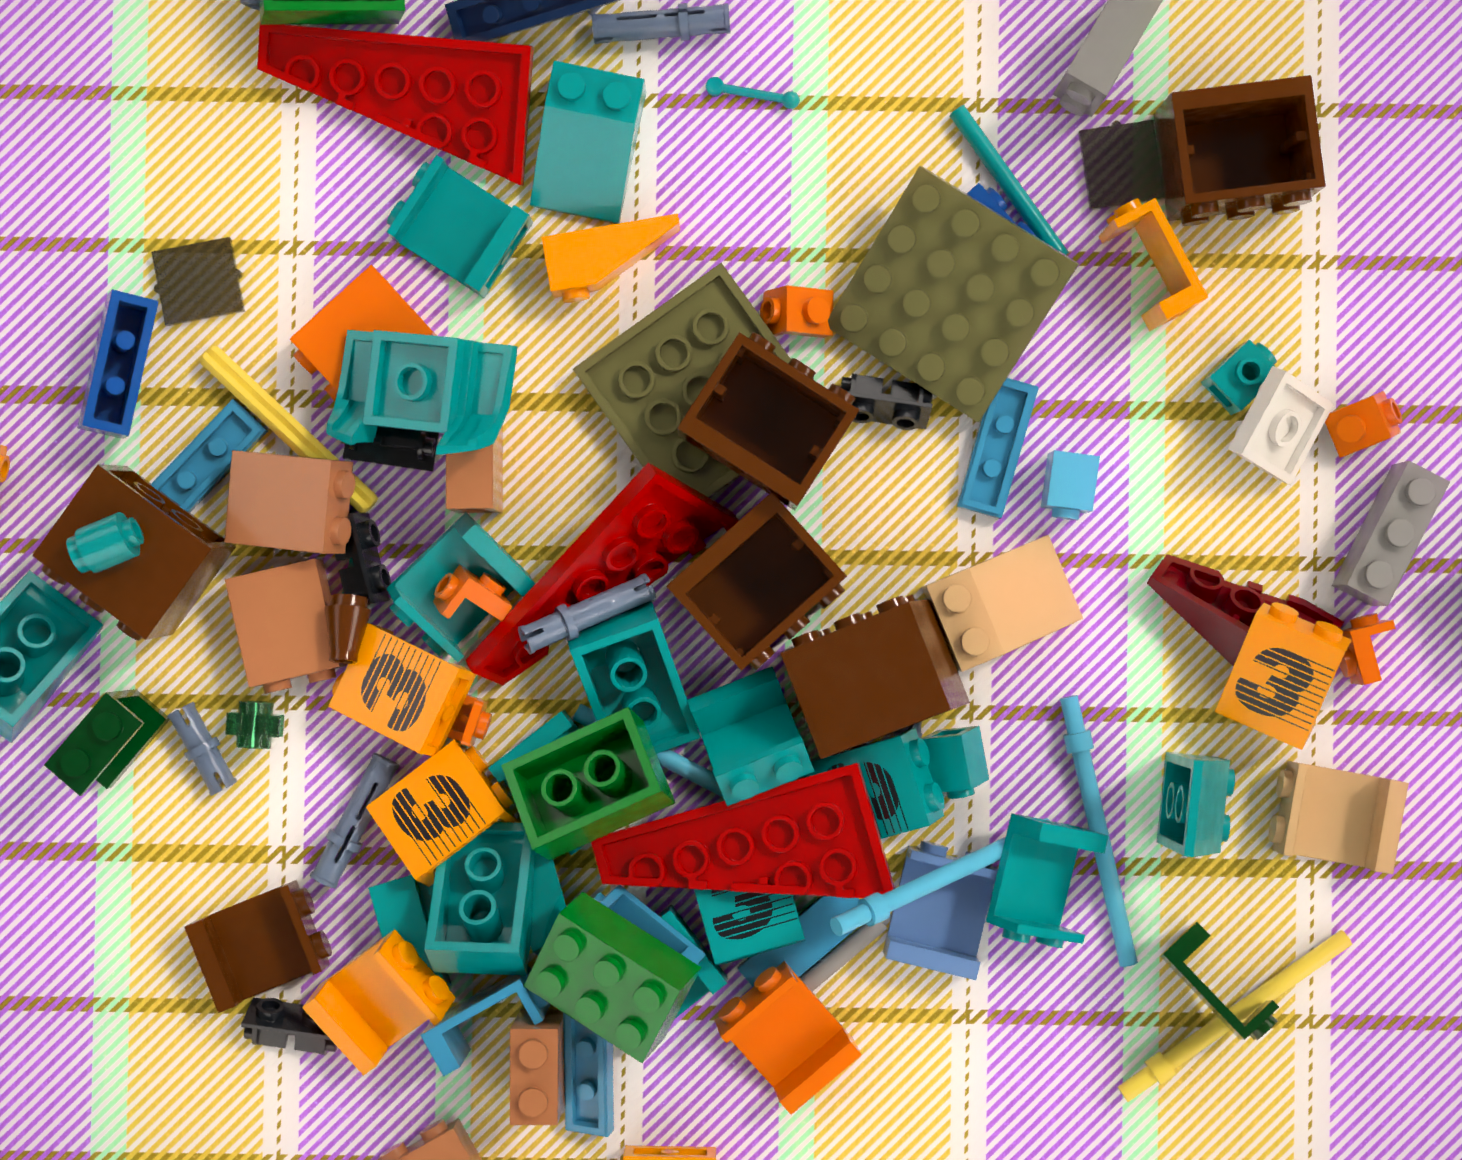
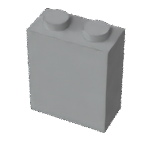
M1163 0L1107 1L1053 93L1054 96L1060 99L1059 104L1064 109L1078 116H1083L1084 113L1090 117L1094 115L1108 95Z

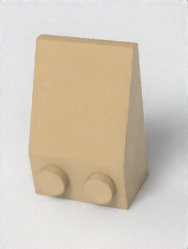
M1049 535L922 586L926 599L931 601L957 671L960 672L1009 653L1083 619Z

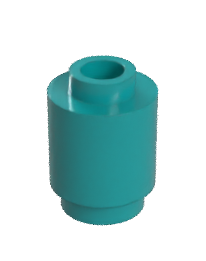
M117 512L77 529L75 535L67 539L66 545L69 556L78 571L81 573L88 571L98 573L139 556L140 545L144 543V536L138 522L133 517L127 518L123 513Z

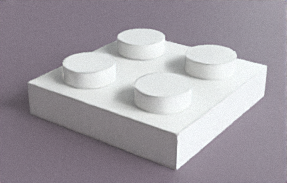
M1272 366L1265 381L1260 385L1257 396L1243 422L1237 428L1235 437L1228 449L1275 479L1291 485L1334 404L1287 371Z

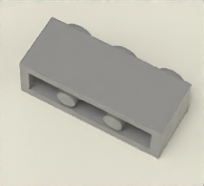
M1411 461L1393 464L1332 586L1371 606H1388L1450 481Z

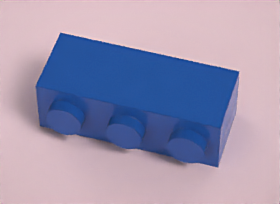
M114 289L108 293L77 429L121 439L129 436L159 301Z

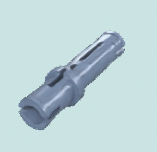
M687 3L678 4V8L665 10L592 14L595 44L667 37H680L681 41L690 40V36L731 34L728 3L703 7H688Z
M645 573L640 574L632 580L569 607L565 604L557 606L553 614L525 626H519L518 633L521 641H527V644L524 645L525 650L532 654L536 650L564 638L571 641L578 638L579 632L642 604L656 600L653 585L646 586L650 582L649 577Z
M373 753L372 759L356 790L353 792L336 828L330 829L326 835L329 842L314 871L310 874L312 879L327 887L337 888L338 881L353 853L358 854L363 845L359 841L372 818L366 806L386 791L393 775L399 768V764L380 754Z

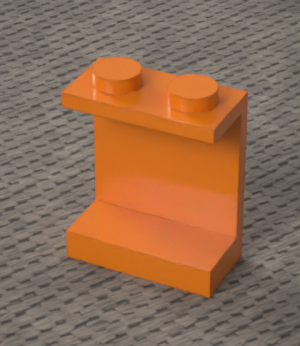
M785 961L776 968L769 967L764 970L755 980L754 987L741 998L734 997L729 1000L719 1011V1017L714 1020L720 1037L726 1043L730 1040L771 1084L779 1102L791 1115L862 1055L853 1037Z

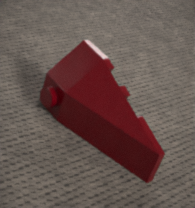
M1166 554L1147 582L1164 601L1232 666L1236 662L1254 616L1263 603L1270 606L1274 602L1287 605L1299 613V618L1316 624L1317 621H1323L1340 629L1344 624V621L1303 598L1288 594L1286 600L1262 593L1263 585L1248 581L1245 587L1225 581L1218 570Z

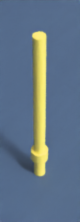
M1343 930L1338 931L1231 1006L1229 1010L1242 1023L1265 1001L1275 1000L1353 945L1350 938ZM1218 1017L1214 1018L1162 1055L1159 1051L1144 1062L1146 1064L1145 1068L1120 1084L1117 1088L1126 1101L1129 1102L1156 1082L1162 1085L1176 1075L1174 1072L1176 1068L1228 1033L1230 1029Z

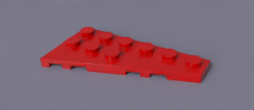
M259 24L258 70L524 186L534 47L529 45L308 26Z
M647 463L516 604L503 621L467 657L465 661L469 669L474 674L502 686L543 659L549 652L548 645L536 650L535 653L529 654L524 648L527 641L522 642L518 633L519 626H525L553 614L557 606L565 604L569 607L632 580L643 573L650 579V582L646 584L648 587L667 574L670 562L686 551H689L693 556L706 547L703 541L705 538L722 527L728 531L739 521L733 511L654 465Z
M859 763L788 782L730 806H727L725 801L612 832L591 842L602 884L833 896L840 898H864L875 892L884 894L895 889Z

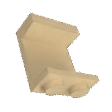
M1287 761L1286 770L1280 771L1276 786L1277 796L1281 797L1278 815H1273L1269 826L1268 837L1269 841L1273 842L1272 851L1286 856H1304L1393 874L1409 783Z

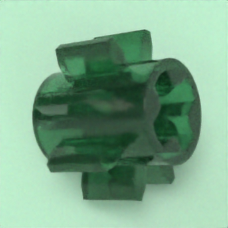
M239 701L238 712L226 713L225 735H236V747L271 749L272 737H283L284 715L273 714L274 702Z

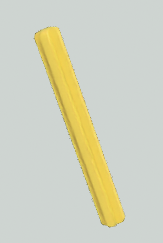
M212 346L204 353L200 359L201 365L298 456L339 460L218 346ZM354 474L355 489L350 497V505L359 513H366L375 505L378 497Z

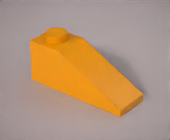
M678 214L541 237L550 290L553 297H562L564 303L589 299V292L602 289L680 231Z

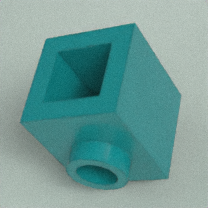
M1248 340L1230 353L1200 383L1230 415L1242 411L1257 396L1260 385L1265 381L1277 360L1272 352L1263 344L1257 343L1255 345L1251 340Z
M980 726L937 730L922 738L929 750L930 763L928 768L933 783L936 782L940 786L942 793L947 792L948 799H958L974 795V788L989 780Z

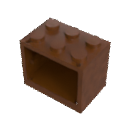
M1311 75L1171 92L1154 113L1167 221L1181 220L1182 226H1194L1209 222V216L1226 214L1229 221L1242 220L1255 216V210L1272 208L1273 215L1289 214L1299 211L1300 205L1312 202V197L1326 187Z
M739 332L677 427L679 437L766 493L770 494L772 492L780 502L795 511L860 409L852 405L856 398L846 390L833 383L827 389L813 380L816 372L795 358H792L787 363L774 355L776 347L762 336L752 332L748 338Z
M97 464L32 556L44 564L41 570L45 575L59 584L66 585L67 582L81 592L79 599L84 604L100 613L106 610L119 620L116 626L123 633L140 641L141 638L148 640L173 635L236 546L232 543H225L224 537L193 514L182 509L178 503L162 491L152 487L151 483L128 466ZM117 512L123 513L127 518L133 517L138 522L144 536V543L140 545L139 556L98 573H93L92 571L81 573L78 571L69 556L66 545L67 539L74 536L77 529Z
M771 492L666 587L741 671L747 665H750L755 671L775 653L770 647L775 640L782 634L790 640L810 622L805 614L813 606L818 604L822 609H825L845 591L839 583L847 575Z
M913 594L906 597L898 596L876 605L879 614L873 616L870 611L861 615L856 613L834 622L836 631L831 632L830 628L821 631L814 630L791 640L794 648L780 653L821 759L970 703L930 599L915 601Z

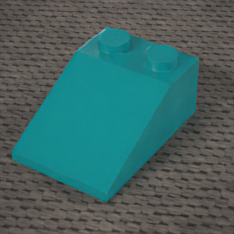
M559 61L553 62L544 105L530 200L531 207L614 224L620 223L647 93L645 79Z
M30 570L0 602V735L10 743L17 738L40 712L104 626Z
M647 602L579 632L578 638L571 641L567 640L596 721L629 707L644 721L656 754L701 738L652 602Z
M1166 752L1157 843L1186 857L1221 853V843L1227 842L1230 834V816L1225 814L1226 796L1231 797L1235 787L1234 769H1229L1230 760L1219 757Z
M495 822L436 867L424 947L434 972L527 975L532 934L535 851L531 848L523 823Z

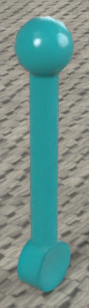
M711 77L706 82L707 93L713 97L727 93L782 103L788 109L796 108L800 102L798 94L793 91L780 94L724 84L719 77Z

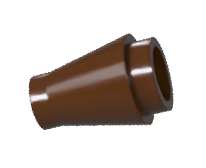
M333 594L330 596V605L325 606L330 662L339 664H356L358 662V653L371 614V610L367 608L368 599L366 597L353 594Z

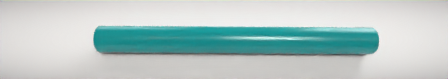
M965 105L953 111L949 115L1027 226L1034 232L1037 238L1067 255L1069 251Z

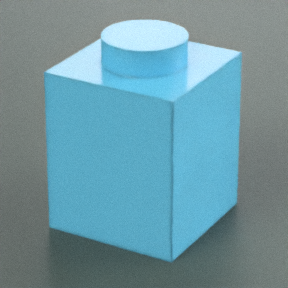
M1057 450L1048 453L1041 508L1052 509L1051 517L1066 520H1079L1080 513L1092 512L1100 456Z

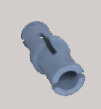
M193 701L182 707L190 722L189 726L179 710L170 713L167 717L171 720L188 750L184 753L188 761L193 759L210 791L209 794L212 796L223 790L214 772L219 774L226 788L238 781L234 778L217 748L220 745L217 736L211 737Z

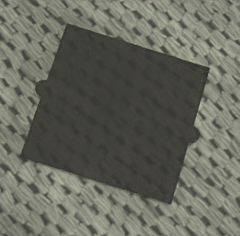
M1116 120L1111 126L1079 130L1078 135L1089 210L1122 206L1136 198H1139L1141 203L1148 202L1154 198L1156 200L1165 199L1154 120L1121 124Z
M230 237L151 252L157 280L154 291L160 296L166 326L245 312L239 281L243 273L237 269L232 239Z

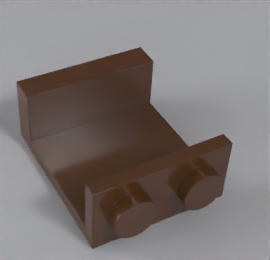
M297 880L184 926L218 1013L237 1006L247 998L309 973L314 975L322 972L330 965L328 957L332 955L330 943L323 930L317 932L311 914L315 913L312 898L305 887L300 889Z

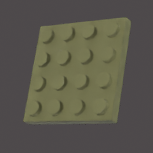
M919 166L831 312L828 323L830 329L979 422L1079 263L923 166Z
M720 263L573 368V371L642 467L650 463L703 495L711 497L740 475L679 437L677 427L739 332L748 338L754 332L776 347L774 355L787 363L790 362L791 358L727 269Z

